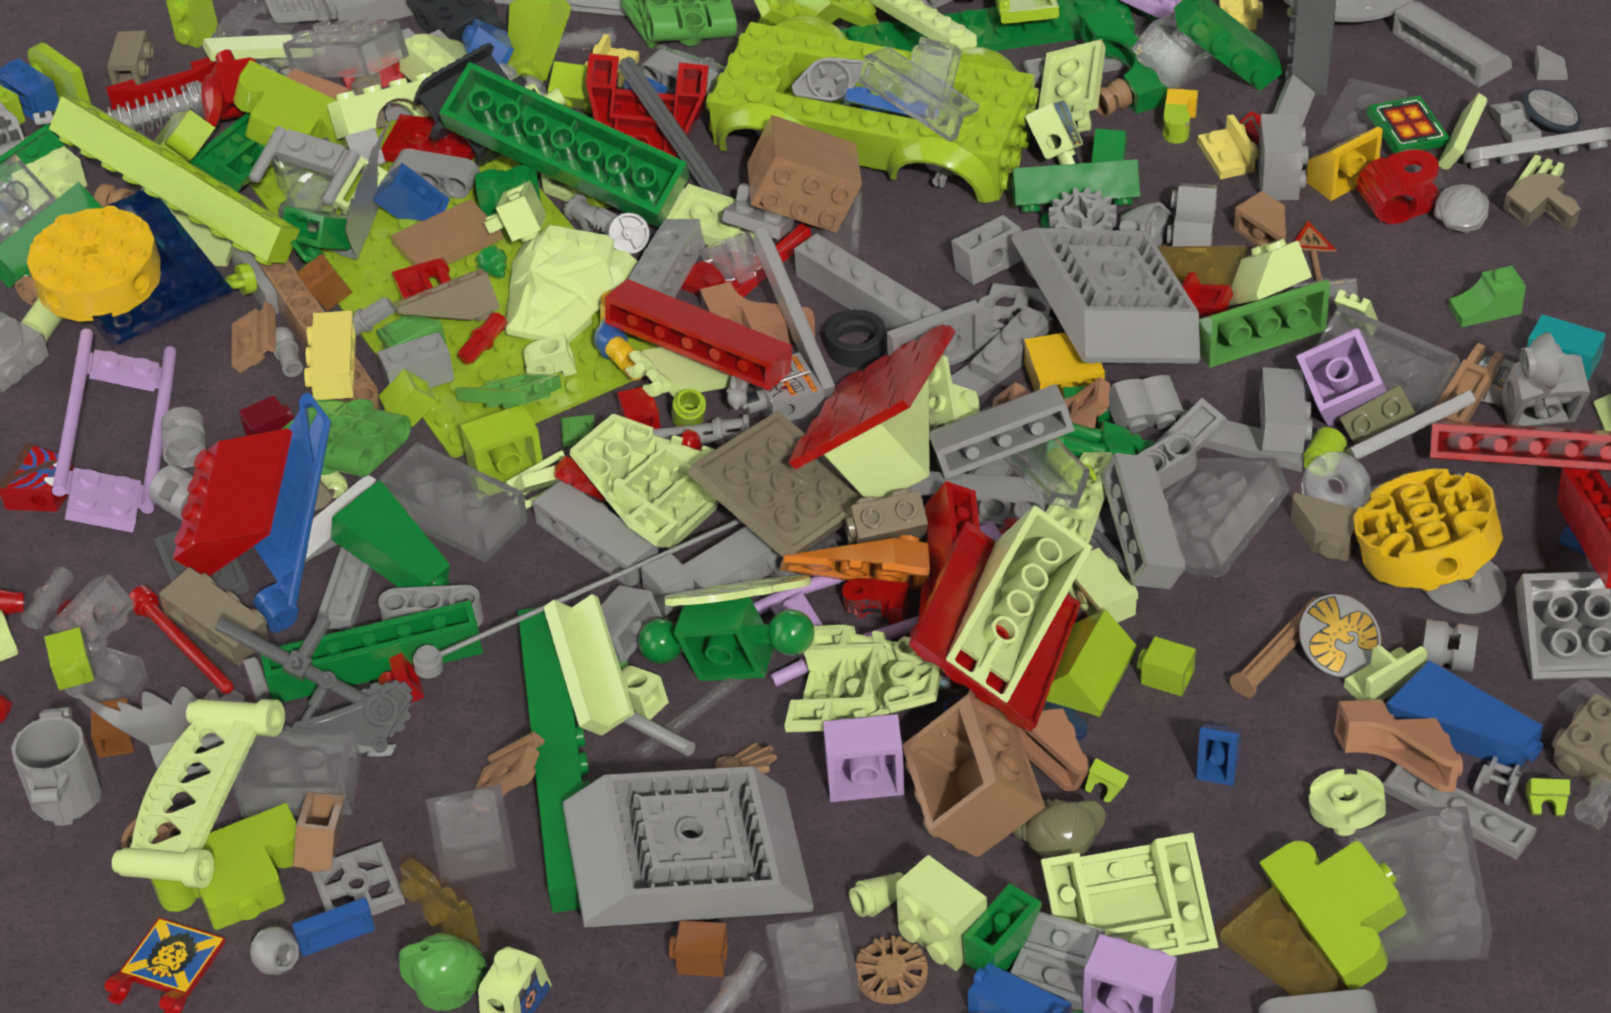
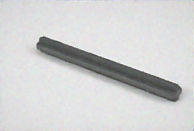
M632 57L623 58L618 65V69L683 161L687 162L688 169L701 188L723 195L725 189Z

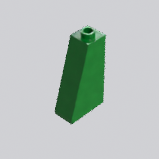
M378 480L333 516L331 540L363 563L369 565L370 568L398 588L449 586L450 564L381 481Z

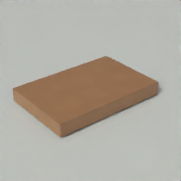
M470 199L391 235V241L394 247L413 266L438 258L446 260L447 264H450L502 240L503 236L501 230L489 234L484 224L488 216Z

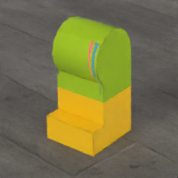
M1168 88L1163 127V138L1166 141L1178 144L1188 140L1190 118H1196L1198 90Z

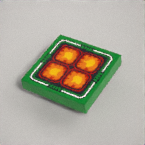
M1421 96L1369 105L1366 112L1375 127L1383 129L1382 137L1394 154L1405 150H1428L1443 147L1450 140V137Z

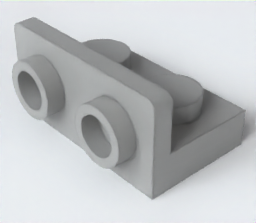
M745 183L739 185L736 201L724 209L722 218L723 222L755 232L756 228L766 226L771 237L778 240L792 230L794 223L792 218L752 206L749 185Z

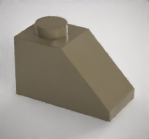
M1294 493L1291 521L1311 550L1329 559L1336 558L1348 561L1357 541L1354 525V515L1357 509Z

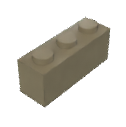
M188 567L159 593L164 613L238 666L244 663L243 660L250 658L256 651L215 630L221 617L269 641L265 617L256 609L250 610L241 604L238 597L232 592L221 590L207 574L202 573L200 575Z

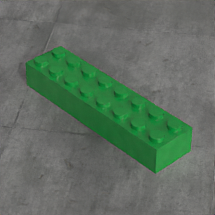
M468 62L439 112L445 128L626 213L637 214L647 223L658 228L664 219H667L689 179L687 162L471 62Z

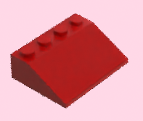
M286 428L218 441L208 450L203 449L199 452L194 460V466L196 467L194 476L187 488L189 492L187 504L181 512V517L183 518L181 528L174 539L176 548L173 559L187 568H192L200 575L204 573L210 577L270 535L293 431Z

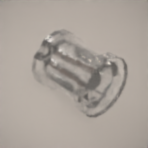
M1597 778L1592 781L1587 797L1584 800L1578 801L1575 806L1574 814L1579 821L1595 829H1601L1605 826L1608 818L1607 814L1611 810V798L1609 799L1611 796V781L1603 778Z

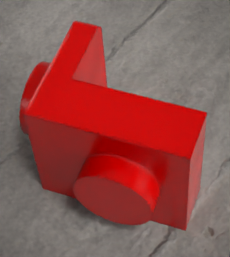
M1188 272L1183 284H1181L1198 310L1200 317H1207L1226 311L1234 295L1230 285L1201 284L1196 272Z

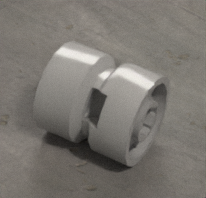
M177 407L165 413L161 421L164 461L168 465H177L180 468L194 467L196 456L200 451L206 449L205 423L202 414L190 407Z
M1427 619L1423 647L1427 650L1426 663L1430 660L1441 667L1447 663L1452 670L1472 673L1479 626L1458 623L1454 628H1450L1448 622ZM1448 642L1458 644V650H1448Z

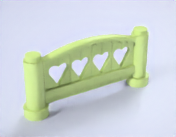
M198 699L188 704L186 718L191 724L169 750L154 774L138 812L130 848L117 850L112 857V869L114 872L126 877L179 881L186 887L203 889L209 885L214 873V859L210 851L202 850L256 735L276 737L282 731L285 711L279 700L262 699L258 703ZM214 733L224 742L223 745L203 753H195L202 746L201 740L206 734ZM199 762L210 771V774L187 783H181L182 779L188 775L187 768L192 763ZM186 792L196 802L173 813H166L167 809L173 805L172 799L177 793ZM165 822H171L181 832L177 836L157 844H151L152 840L158 835L157 830L159 826Z

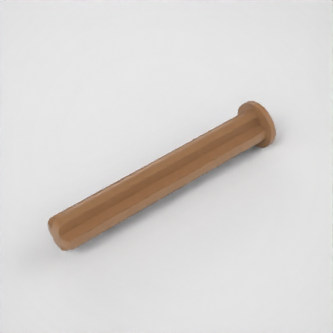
M1313 597L1241 673H1235L1231 676L1230 684L1234 691L1247 698H1252L1256 694V687L1300 642L1299 626L1301 617L1305 609L1318 598Z

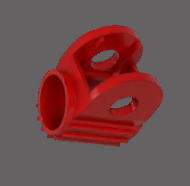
M1416 149L1405 150L1388 158H1378L1364 166L1362 172H1359L1360 176L1359 179H1356L1358 183L1356 188L1380 222L1384 221L1386 225L1400 224L1412 217L1428 213L1435 208L1436 200L1439 197V190L1433 181L1438 176L1439 163L1431 153ZM1409 165H1418L1422 169L1418 172L1411 173L1407 172L1405 170V167ZM1405 196L1413 197V201L1406 199Z

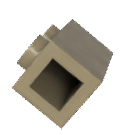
M117 31L107 65L112 85L134 79L136 85L143 83L144 77H148L149 59L154 58V47L152 42H148L146 31Z

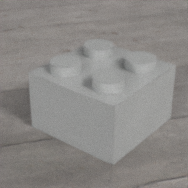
M1261 114L1258 148L1260 190L1276 200H1299L1300 189H1305L1306 171L1302 169L1303 165L1308 164V146H1302L1305 145L1306 129L1305 126H1300L1298 114Z

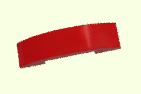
M209 57L190 62V70L136 85L134 79L107 86L106 91L111 109H117L118 104L120 108L125 107L126 111H128L126 101L129 102L131 109L137 108L135 99H138L140 107L146 105L144 96H147L149 104L154 103V93L158 101L164 100L163 90L167 98L173 97L172 87L176 95L183 94L181 85H183L186 92V83L196 80L203 83L205 77L211 74L213 66L218 62L211 61Z

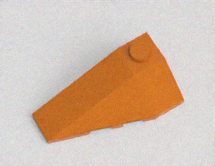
M900 535L898 538L785 555L780 564V571L845 581L855 578H870L909 583L910 591H918L929 577L928 543L919 542V538L915 536Z

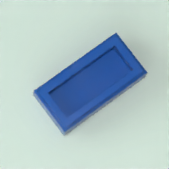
M366 897L292 924L302 956L329 948L372 932L375 929Z

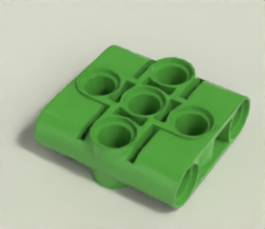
M637 0L650 42L680 41L684 45L695 46L702 39L734 38L736 36L737 21L731 0Z
M334 399L316 400L331 420L321 475H328L338 471L366 477L404 444L409 437L411 421L408 416L375 409L374 403L371 400L355 399L350 402ZM314 407L307 408L310 427L318 413ZM294 419L282 429H289Z

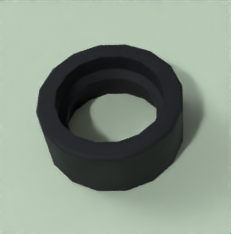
M853 309L833 316L825 329V343L828 356L835 363L845 367L859 368L869 366L886 352L887 335L884 321L875 313L867 310ZM851 332H865L874 337L866 343L857 345L847 344L838 340L839 337Z

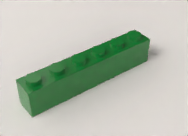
M471 600L324 635L310 659L313 662L312 666L324 672H332L337 679L352 686L377 680L381 674L392 671L389 658L401 652L414 666L413 656L420 647L431 645L437 650L443 651L478 635L479 630ZM304 640L278 647L291 654L293 650L298 652ZM481 640L442 656L443 663L483 654ZM261 655L265 678L272 700H279L283 703L313 695L318 687L317 684L306 678L303 682L284 673L282 665Z

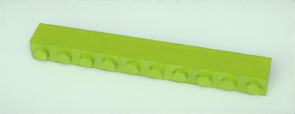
M61 96L49 127L51 131L60 136L59 140L61 142L81 148V154L89 158L99 159L102 161V167L122 173V178L125 181L145 187L144 192L148 195L166 200V206L177 211L186 212L188 214L187 218L197 224L209 226L212 234L233 241L232 246L241 251L253 253L256 261L269 266L273 263H287L293 248L291 241L293 239L296 240L300 229L84 99Z

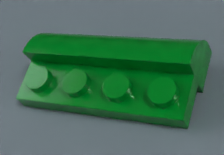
M246 113L199 150L189 161L190 164L237 192L251 182L249 174L265 148L264 145L245 136L251 113ZM277 156L273 157L269 166L278 159Z

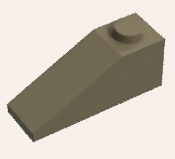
M481 268L392 303L394 309L399 314L467 320L475 318L476 321L489 318V315L494 310L500 308L489 276Z

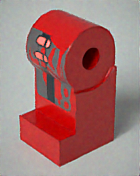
M855 578L846 582L842 588L844 610L852 618L862 619L869 616L889 619V625L904 621L907 618L911 604L909 583Z

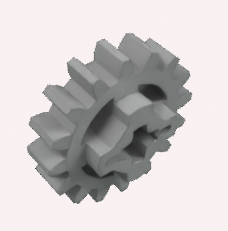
M1086 187L1084 193H1080L1077 188H1073V194L1071 195L1062 192V200L1054 199L1053 207L1049 208V228L1113 230V227L1117 226L1116 205H1111V197L1108 196L1102 199V191L1098 190L1095 194H1091L1089 187Z

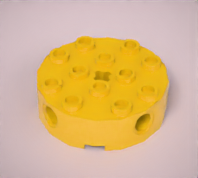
M115 206L85 209L70 215L63 214L58 216L54 223L34 237L27 259V265L42 306L57 317L78 322L94 321L93 316H102L108 313H112L114 317L129 312L148 299L159 284L161 276V260L148 223L134 213L120 210Z
M1427 469L1404 474L1376 488L1370 493L1371 500L1364 507L1359 506L1354 515L1355 534L1360 544L1364 566L1378 581L1396 587L1421 588L1425 591H1432L1443 584L1470 579L1495 556L1503 540L1493 489L1480 476L1468 472L1461 476L1449 475L1448 469Z

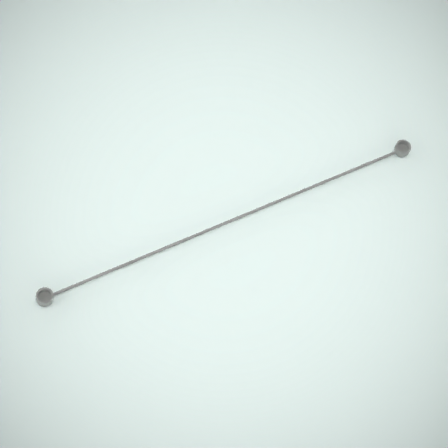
M989 406V407H987V408H985V409H983V410H980V412L985 411V410H988V409L992 408V406ZM736 519L561 597L556 601L563 603L637 570L670 553L673 554L742 523V521ZM545 605L443 651H439L431 645L420 647L413 656L415 673L419 677L426 679L438 676L443 671L442 656L543 612Z

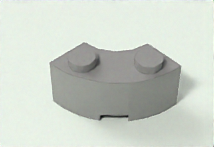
M1180 183L1178 190L1172 191L1171 209H1176L1174 225H1168L1167 244H1173L1172 252L1210 255L1218 185Z

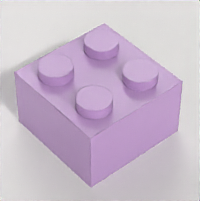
M1359 328L1296 356L1319 411L1328 426L1340 422V417L1387 391Z
M898 714L823 721L830 802L904 795L903 751Z
M1100 934L1084 969L1083 1012L1170 1013L1174 1004L1177 957L1170 956L1161 950H1151L1129 943L1122 938H1112Z

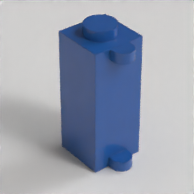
M987 963L984 969L980 967L977 970L974 983L968 990V1013H1068L1072 1011V1003Z

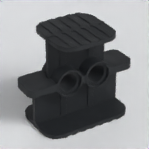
M491 43L482 45L462 58H458L455 62L448 64L446 67H442L439 71L433 72L419 85L413 102L416 106L423 105L436 122L430 133L434 141H438L453 132L444 127L439 112L468 62L510 80L491 55L494 49ZM522 75L511 80L523 87L527 83ZM464 137L478 155L475 160L477 166H484L486 163L502 155Z

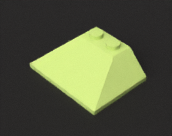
M1193 833L1155 839L1150 845L1082 857H1080V853L1040 860L1052 915L1106 930V936L1122 938L1129 943L1151 950H1161L1170 956L1218 948Z

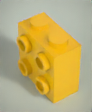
M1066 332L1024 339V364L1034 392L1056 384L1063 397L1064 387H1087L1099 377L1105 380V371L1102 363L1083 362Z

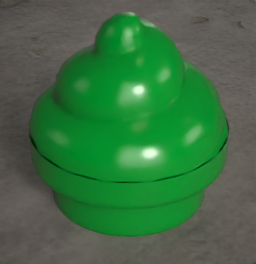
M493 245L485 248L477 255L478 269H483L487 272L488 276L503 278L505 276L504 270L507 267V256L502 249H498L497 246Z

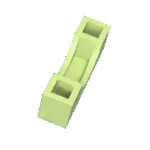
M432 72L415 76L416 81L407 83L406 78L389 82L390 88L382 90L380 84L363 88L364 94L355 96L354 91L336 95L337 101L329 103L327 106L337 139L368 129H376L378 114L386 103L399 104L406 108L413 116H431L423 105L416 106L413 101L419 85Z

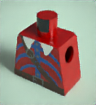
M25 444L0 483V495L5 509L57 512L69 494L56 496L52 492L58 453L31 444ZM71 461V465H70V470H69V471H73V469H74L73 464H72V461Z

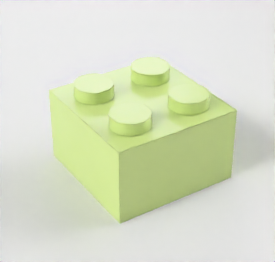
M927 855L896 882L898 929L910 943L917 942L927 949L930 957L935 962L941 965L945 963L957 971L965 963L962 936L987 909V897Z

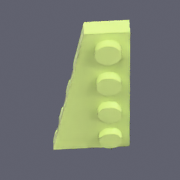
M1083 452L1080 460L1092 467L1097 480L1093 481L1091 478L1082 480L1080 485L1083 490L1080 492L1075 491L1070 482L1065 480L1045 512L1088 544L1106 495L1101 474L1113 457L1111 452Z

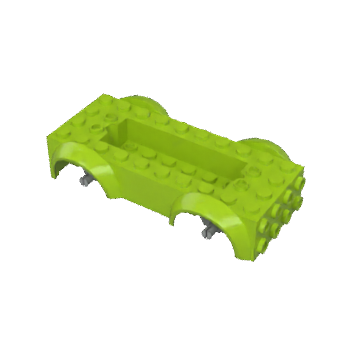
M795 16L782 20L774 26L750 22L745 33H741L735 52L729 55L724 73L721 72L719 74L716 88L713 93H709L706 109L710 112L709 130L713 132L714 145H718V148L722 151H727L726 137L731 131L744 128L754 129L761 137L771 115L856 143L859 166L888 171L890 179L897 180L898 170L906 164L924 163L929 170L937 171L932 180L935 186L938 187L940 184V187H944L948 176L958 175L963 177L973 187L978 202L988 203L1000 200L1004 190L1008 191L1012 182L1011 172L1013 168H1019L1021 151L1023 148L1027 149L1030 141L1031 128L1025 115L1036 111L1035 105L1038 100L1039 89L1035 88L1034 74L1019 72L1006 57L985 47L963 48L952 51L942 58L848 40L838 27L827 20L815 16ZM829 57L864 60L868 70L855 86L868 88L871 90V94L883 96L884 93L894 94L901 98L900 101L912 103L914 100L927 102L930 104V108L937 109L933 123L841 105L843 98L829 103L796 97L791 86L817 60Z

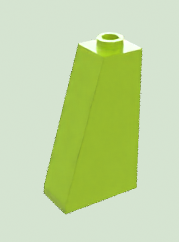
M515 0L510 2L508 37L514 51L507 64L517 70V74L524 77L532 75L542 82L547 80L572 9L566 0Z

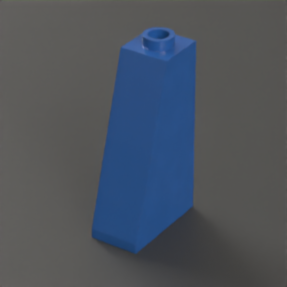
M1430 660L1386 705L1388 712L1394 715L1395 720L1437 718L1443 731L1448 733L1454 750L1490 762L1496 756L1498 757L1497 763L1514 768L1517 764L1521 767L1527 760L1533 762L1543 747V743L1540 742L1543 725Z

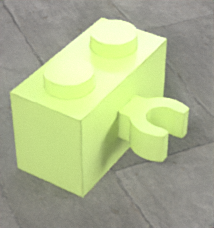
M65 146L53 150L50 154L25 165L13 173L20 199L36 213L49 206L77 182H80L83 187L87 186L80 159Z
M531 181L503 192L496 207L498 213L486 217L487 221L484 224L489 234L505 226L512 242L520 238L524 242L536 237L539 234L538 231L541 230L546 212Z

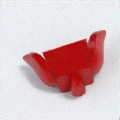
M229 49L222 50L216 54L215 58L218 63L213 66L211 74L205 77L201 86V104L204 120L215 128L221 119L243 116L247 113L238 109L233 99L240 74L250 60L257 63L251 57L235 59L232 51Z

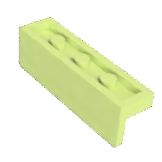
M591 594L573 607L553 600L543 608L579 727L602 736L633 716L634 710L599 598Z

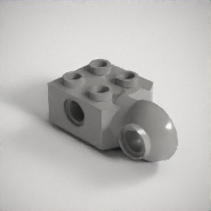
M1548 332L1538 336L1529 347L1522 348L1520 361L1513 364L1500 393L1507 424L1540 426L1575 422L1590 394L1582 358L1578 355L1563 353L1560 345L1555 343L1554 338Z

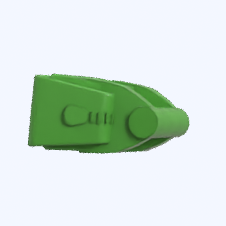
M405 315L376 331L379 339L383 342L384 349L437 332L440 333L444 343L447 345L442 322L424 316Z

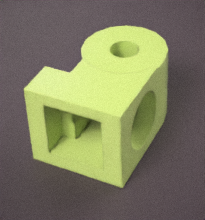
M564 332L535 341L524 350L527 373L553 374L562 371L565 377L577 373L574 353Z
M631 665L622 669L621 672L633 710L651 720L669 703L661 677Z

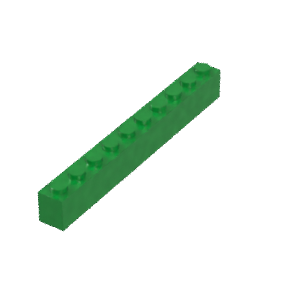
M537 608L518 610V616ZM543 611L520 621L519 625L531 733L535 732L545 740L543 745L536 748L539 756L535 769L548 891L552 912L557 913L580 909L563 812V802L590 785V780L583 781L582 775L589 774L586 752L579 753V747L586 746L584 730L579 725H576V714L546 614Z

